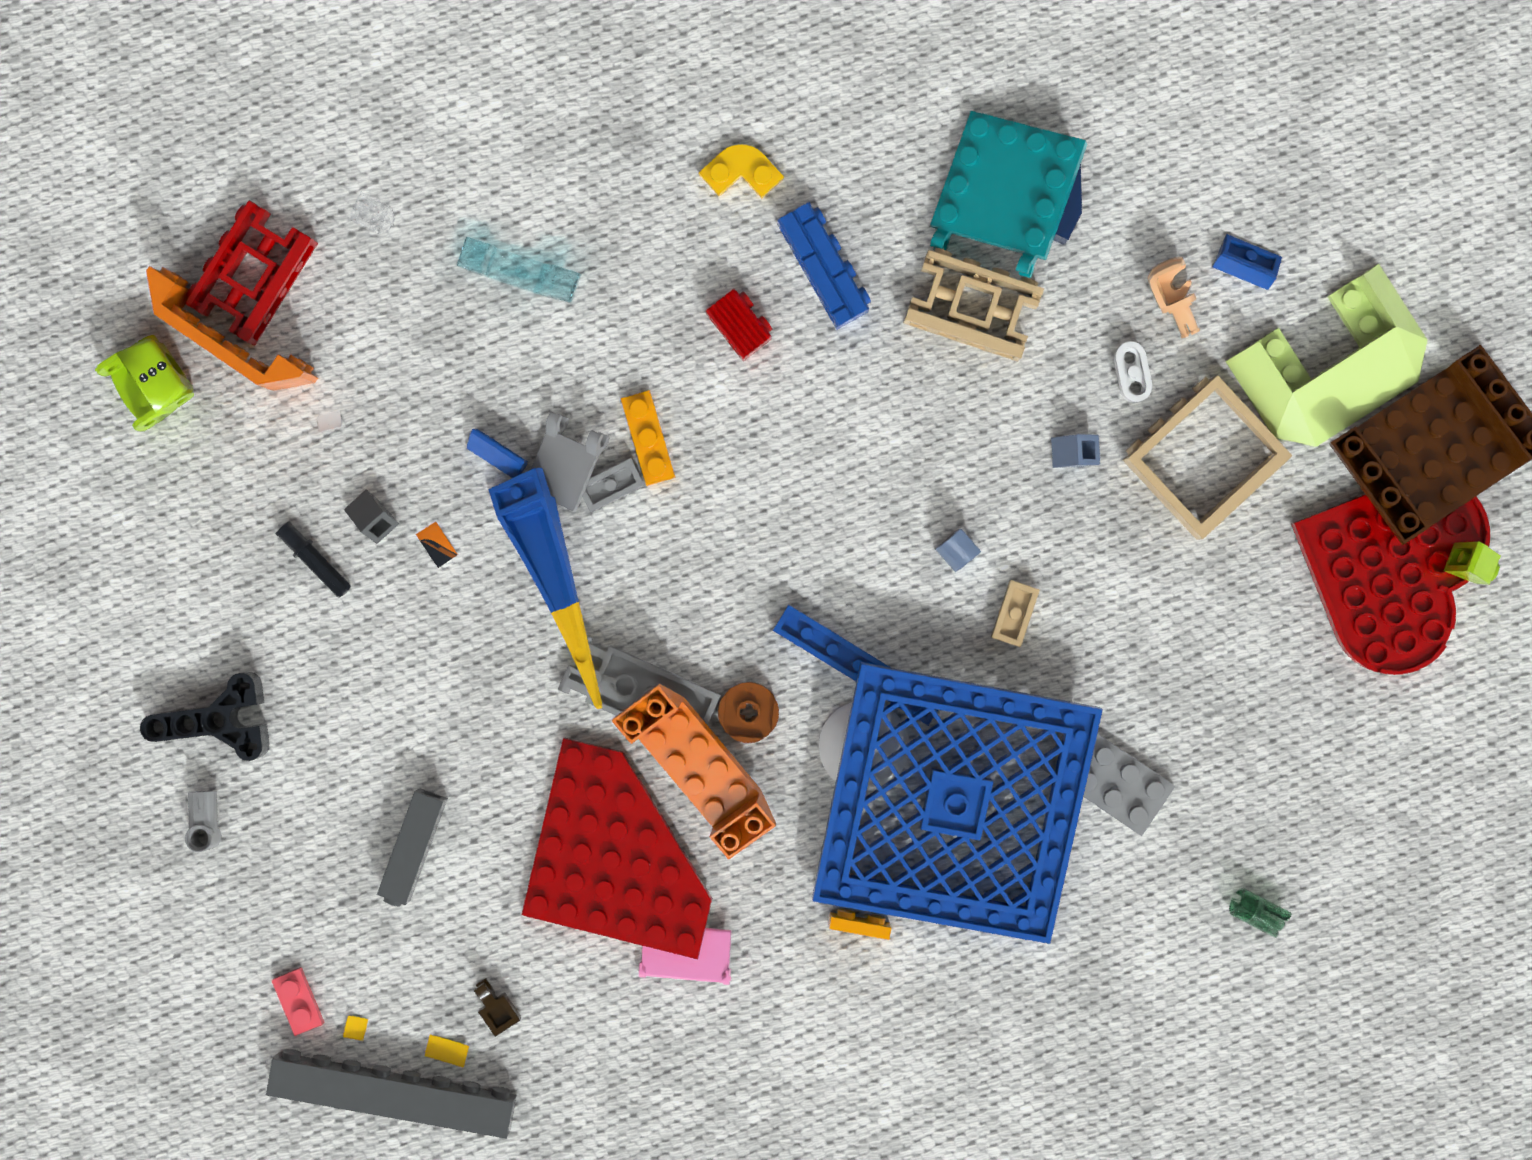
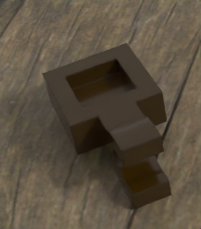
M487 978L476 984L474 992L484 1004L483 1007L479 1008L478 1013L495 1037L521 1020V1015L505 992L497 997Z

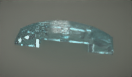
M469 237L465 239L457 262L458 267L481 276L567 303H572L581 277L580 273L553 264H544Z

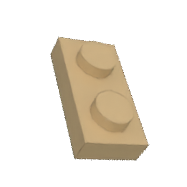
M1009 580L991 638L1021 647L1040 590Z

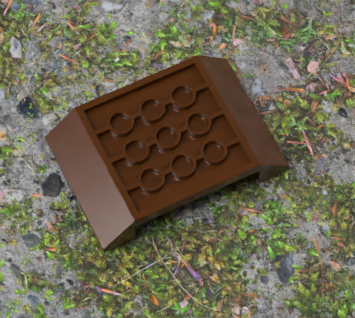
M1479 345L1456 360L1448 368L1359 426L1353 427L1330 442L1329 445L1400 543L1404 545L1532 460V412L1482 345Z

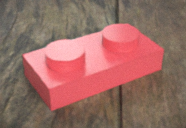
M302 967L271 980L294 1036L325 1023Z

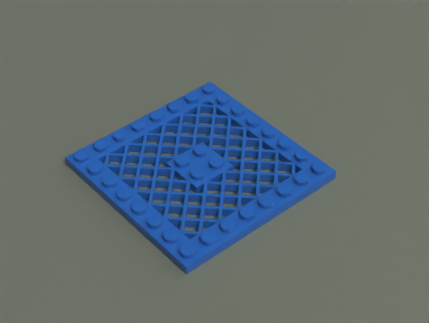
M860 662L812 901L1050 944L1103 709L1092 705ZM886 700L894 701L884 708ZM905 704L921 706L923 708L912 715ZM901 706L908 718L893 727L886 715ZM934 709L953 712V714L941 720ZM931 712L938 724L923 732L916 721ZM965 715L983 719L972 726ZM961 717L968 729L953 738L946 726ZM883 719L890 730L878 737L881 720ZM995 720L1012 723L1013 725L1001 731ZM991 723L998 735L983 743L976 732ZM913 724L920 735L905 744L898 733ZM1025 726L1043 730L1031 737ZM943 729L950 741L935 750L928 738ZM1021 729L1028 740L1013 749L1006 738ZM1055 732L1063 733L1062 742ZM973 735L980 746L965 756L958 744ZM1051 735L1057 746L1043 755L1036 743ZM894 736L901 745V748L887 757L880 745ZM1003 741L1010 752L995 761L988 750ZM925 742L932 753L917 762L910 750ZM955 747L961 759L947 768L940 756ZM1033 747L1039 758L1024 766L1018 755ZM875 749H877L883 760L872 767ZM985 753L992 764L977 773L970 762ZM907 754L913 766L899 774L892 762ZM1058 755L1054 771L1048 761ZM1014 758L1021 770L1006 778L1000 767ZM936 759L943 770L932 768L929 779L922 768ZM1044 764L1051 775L1036 784L1030 773ZM967 765L973 775L957 773L955 771ZM888 766L895 777L881 786L874 774ZM996 770L1003 782L992 788L993 780L985 777ZM918 771L925 783L911 791L904 780ZM1026 776L1033 787L1018 796L1012 784ZM870 778L877 789L866 796ZM900 783L907 795L893 803L886 792ZM1052 784L1049 800H1047L1042 790ZM1008 788L1015 799L1000 808L993 797ZM927 791L924 807L922 808L916 797ZM1038 793L1044 805L1030 813L1023 802ZM882 795L889 807L875 815L868 804ZM990 800L997 811L986 817ZM912 801L919 812L905 821L898 809ZM1020 805L1026 817L1012 825L1005 814ZM864 807L871 819L860 825ZM894 813L901 824L887 833L880 821ZM1045 814L1041 830L1035 820ZM1002 817L1008 828L994 837L987 826ZM920 821V829L927 832L916 838L910 827ZM1032 823L1038 834L1023 842L1017 832ZM876 825L883 836L868 844L862 833ZM984 829L990 840L976 849L970 839L981 841ZM906 830L912 842L898 850L892 838ZM940 833L957 837L946 844ZM1014 835L1020 845L1005 854L999 843ZM936 836L942 847L928 855L922 844ZM858 837L865 848L854 854ZM965 841L972 852L958 861L951 850ZM887 842L894 851V854L881 862L874 853V850ZM1039 843L1036 859H1034L1028 849ZM996 847L1002 857L987 866L981 855ZM918 848L924 859L910 867L903 856ZM1025 852L1031 863L1017 872L1011 860ZM947 853L954 864L940 873L933 862ZM869 854L876 863V866L862 873L856 862ZM978 859L984 869L970 878L963 867ZM900 860L906 871L892 879L885 868ZM1007 864L1013 875L999 883L993 872ZM929 865L936 876L922 884L916 873ZM851 867L858 876L849 874ZM959 870L966 881L952 890L945 879ZM882 872L887 881L872 879V877ZM1032 872L1030 886L1028 888L1022 878H1024ZM989 876L995 887L981 895L975 884ZM911 877L917 886L901 883ZM1019 881L1025 892L1010 900L1004 890ZM941 882L947 892L931 888ZM971 888L977 897L961 895V893ZM1001 893L1007 903L990 899Z

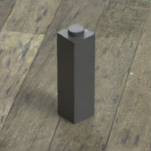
M421 788L414 791L377 892L378 896L384 897L383 901L385 903L400 907L401 904L406 905L411 901L448 798Z

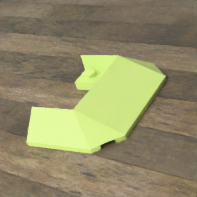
M1380 264L1375 265L1327 296L1359 348L1319 374L1310 378L1279 328L1225 361L1261 419L1277 439L1317 447L1419 381L1428 340Z

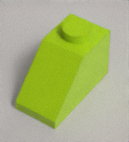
M1481 542L1454 543L1444 571L1475 584L1490 585V582L1498 575L1500 569L1498 562L1501 555Z

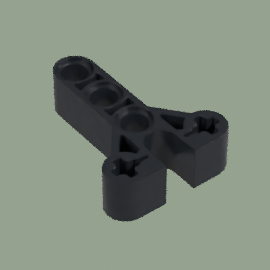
M253 672L235 674L229 679L227 689L209 707L161 712L146 716L140 724V733L149 742L212 735L234 748L237 756L244 761L261 758L269 750L270 743L267 724L245 726L239 722L237 717L241 707L264 703L261 678ZM240 683H249L250 688L240 689ZM216 712L221 713L224 717L222 727H218L214 723L213 718ZM186 716L191 717L194 722V727L191 731L184 727L183 722ZM156 719L163 724L161 735L156 733L153 727ZM247 743H257V749H248Z

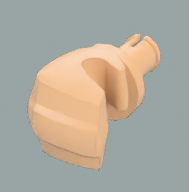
M1174 257L1152 268L1148 275V283L1162 313L1169 312V314H1173L1181 334L1180 336L1185 338L1190 333L1193 335L1200 331L1190 308L1191 302L1196 300V296L1194 293L1187 295L1192 285L1190 279L1181 288H1175L1172 285L1176 274L1186 266L1183 257Z

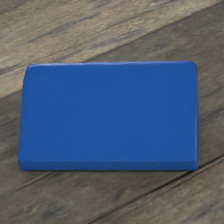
M1226 234L1213 268L1269 290L1277 278L1282 257Z
M476 428L472 429L467 443L468 450L511 478L522 474L528 465V461Z

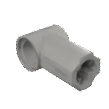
M217 791L188 792L189 829L185 835L186 845L193 852L214 849L219 845L222 837L221 831L218 828ZM201 830L206 831L209 838L206 845L202 844L199 840Z

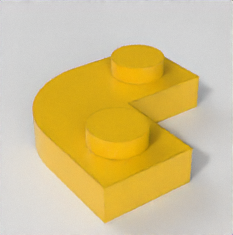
M744 144L733 145L724 149L698 172L699 176L718 197L740 177L747 182L761 199L784 179V176L761 151Z

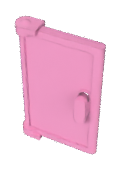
M705 928L698 960L643 946L642 961L639 963V977L646 978V976L719 982L729 985L731 981V969L729 968L731 930Z

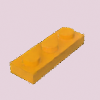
M650 390L621 398L646 486L676 478Z

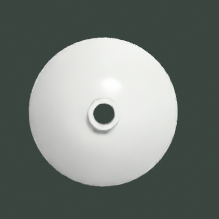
M852 702L838 708L829 716L823 725L819 737V754L822 764L835 781ZM893 711L886 715L893 727L902 722ZM883 719L881 720L878 737L890 730ZM905 728L898 734L904 743L907 744L909 743V737ZM894 736L880 745L887 757L901 748V745ZM875 749L872 767L883 760L877 749ZM907 754L892 762L899 774L905 767L908 759ZM888 766L874 774L881 786L895 777ZM869 778L867 791L876 790V786Z

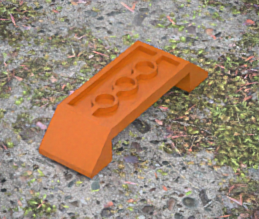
M149 266L146 270L154 315L256 385L275 391L313 384L317 381L318 378L311 373L314 368L291 354L288 358L278 354L270 367L252 357L248 360L247 358L250 353L227 340L222 342L225 338L224 335L201 322L198 324L200 321L198 317L185 309L183 310L188 299L187 292L189 289L186 288L189 283L188 281L164 267L159 271Z
M659 683L612 719L614 725L630 744L638 739L710 823L713 828L709 837L728 860L776 826L777 823L760 787L689 702L680 694Z

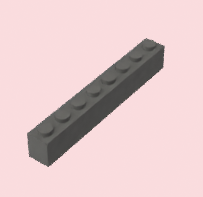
M285 1049L272 1059L266 1096L507 1139L511 1130L517 1097L515 1094H510V1090L504 1087H493L492 1090L480 1088L481 1085L479 1083L465 1081L462 1085L450 1083L451 1079L444 1076H434L432 1079L421 1078V1074L416 1071H403L402 1074L393 1073L391 1068L387 1066L375 1065L371 1069L361 1067V1063L355 1060H344L343 1063L332 1062L331 1057L327 1055L317 1054L310 1058L301 1056V1052L294 1049Z

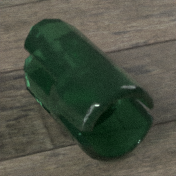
M1245 888L1239 889L1236 894L1241 896V900L1238 904L1234 901L1237 899L1232 898L1233 900H1231L1229 905L1230 915L1277 938L1279 935L1278 931L1284 928V921H1288L1292 913Z

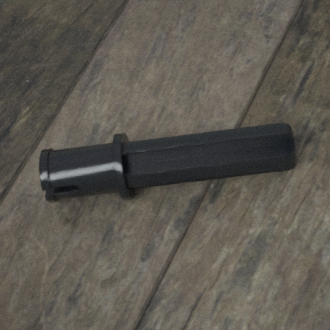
M290 521L285 523L275 533L294 552L293 557H299L336 597L340 598L350 590L351 585L317 551L312 545L313 541L311 539L307 540Z

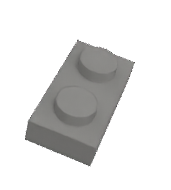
M629 458L590 478L582 497L590 513L640 489L645 484L633 460Z

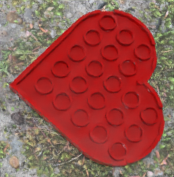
M1366 494L1291 523L1334 635L1342 650L1358 665L1373 672L1389 675H1403L1418 671L1435 661L1447 647L1445 645L1456 623V605L1452 591L1459 589L1469 582L1444 571L1454 543L1481 542L1488 547L1490 546L1489 520L1477 496L1404 545L1400 543Z

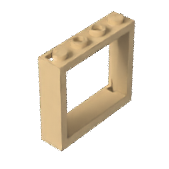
M1218 375L1211 379L1205 376L1192 388L1195 393L1188 400L1182 397L1170 408L1173 414L1165 421L1160 418L1148 428L1150 435L1143 442L1140 439L1134 441L1126 450L1129 455L1123 459L1126 465L1196 540L1204 539L1292 457L1291 453ZM1215 391L1272 454L1198 521L1141 459Z

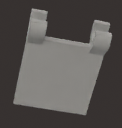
M550 412L546 420V433L531 469L543 468L551 497H555L556 504L576 512L597 459L607 447L610 436L591 430L587 437L586 445H583L562 435L568 426L570 418Z

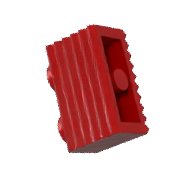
M732 289L705 312L744 362L772 340L769 332L773 328L762 315L757 318L752 312L751 308L754 304L744 291L738 294L735 289Z

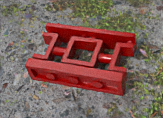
M249 200L246 205L243 204L237 210L234 225L230 231L227 230L221 236L219 249L214 257L211 256L203 266L204 273L198 283L195 282L187 292L188 299L185 304L207 317L214 306L217 305L236 317L228 331L255 346L318 243L294 227L290 229L285 239L279 237L264 227L271 213ZM250 227L265 235L256 250L241 242ZM275 242L290 250L281 265L267 258ZM247 253L268 265L253 291L232 279ZM218 278L233 287L224 302L209 294ZM243 294L258 302L249 317L235 309Z

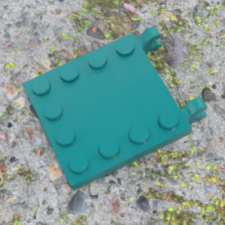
M970 111L930 223L932 228L937 229L931 239L930 246L934 247L933 250L940 248L947 251L951 235L955 234L1022 253L1023 255L1018 261L1016 271H1019L1018 274L1020 276L1031 278L1037 258L1047 260L1087 148V141Z

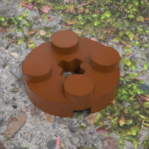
M742 682L729 688L722 697L718 709L719 722L725 732L734 740L742 743H755L768 736L776 727L779 718L778 703L773 693L765 686L756 682ZM746 704H752V708L758 711L757 716L751 717V721L745 720V715L740 714V709L746 708Z

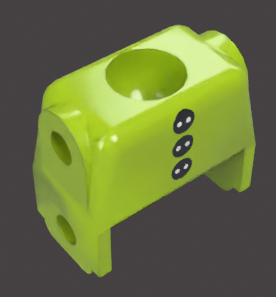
M155 335L142 338L132 346L113 354L95 368L98 375L104 377L111 375L121 399L137 418L132 424L136 431L143 432L150 429L194 396L191 383L167 347L159 342Z

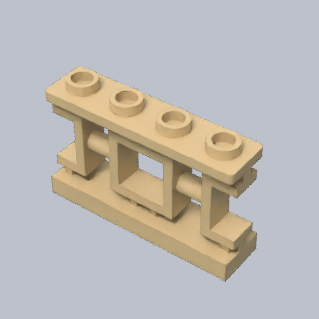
M935 248L934 251L928 250L921 271L935 277L927 301L912 297L903 323L1018 362L1022 358L1024 346L1028 338L1027 335L1014 331L1022 305L1036 310L1044 288L1038 287L1039 283L1030 278L1021 277V280L1011 278L1008 271L1000 268H992V271L980 267V262L970 258H964L963 261L952 258L951 252L940 248ZM933 263L973 276V279L961 275L956 291L940 286L944 269L934 266ZM991 283L1029 295L1030 298L1019 295L1013 310L997 305L1002 288L993 286ZM964 286L992 295L984 321L956 312ZM935 297L952 302L947 319L958 323L956 324L920 312L918 309L930 312ZM993 316L1009 321L1004 338L1013 340L1015 343L977 331L976 328L987 332Z

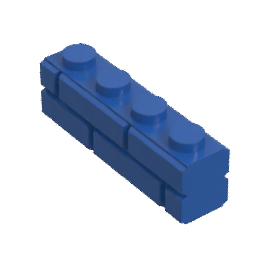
M809 202L779 218L777 225L833 325L838 330L868 313L869 307L867 304L871 303V300L864 287L858 288L852 279L856 276V273L848 260L843 262L839 256L838 251L841 250V246L833 233L828 235L823 225L826 223V220L818 207L813 209Z

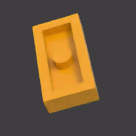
M838 909L837 913L830 912L829 929L890 939L891 925L889 922H885L886 918L883 916L868 914L867 918L855 916L856 912L848 909Z

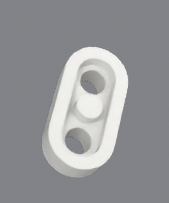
M1133 341L1125 342L1114 353L1120 393L1125 400L1138 403L1148 398L1152 392V380L1144 348L1139 343ZM1125 353L1133 354L1134 361L1132 363L1125 362ZM1132 382H1137L1140 385L1138 393H1133L1130 390Z

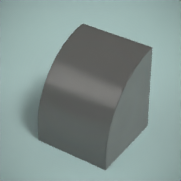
M367 489L344 509L359 531L376 544L399 525L392 514Z

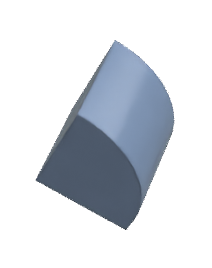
M1077 434L1051 438L1053 468L1100 465L1099 435Z
M957 529L935 549L954 572L960 570L981 553L980 549L962 529Z

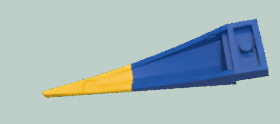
M534 468L488 489L497 519L513 543L548 606L595 708L601 709L602 700L555 497H551L543 468Z

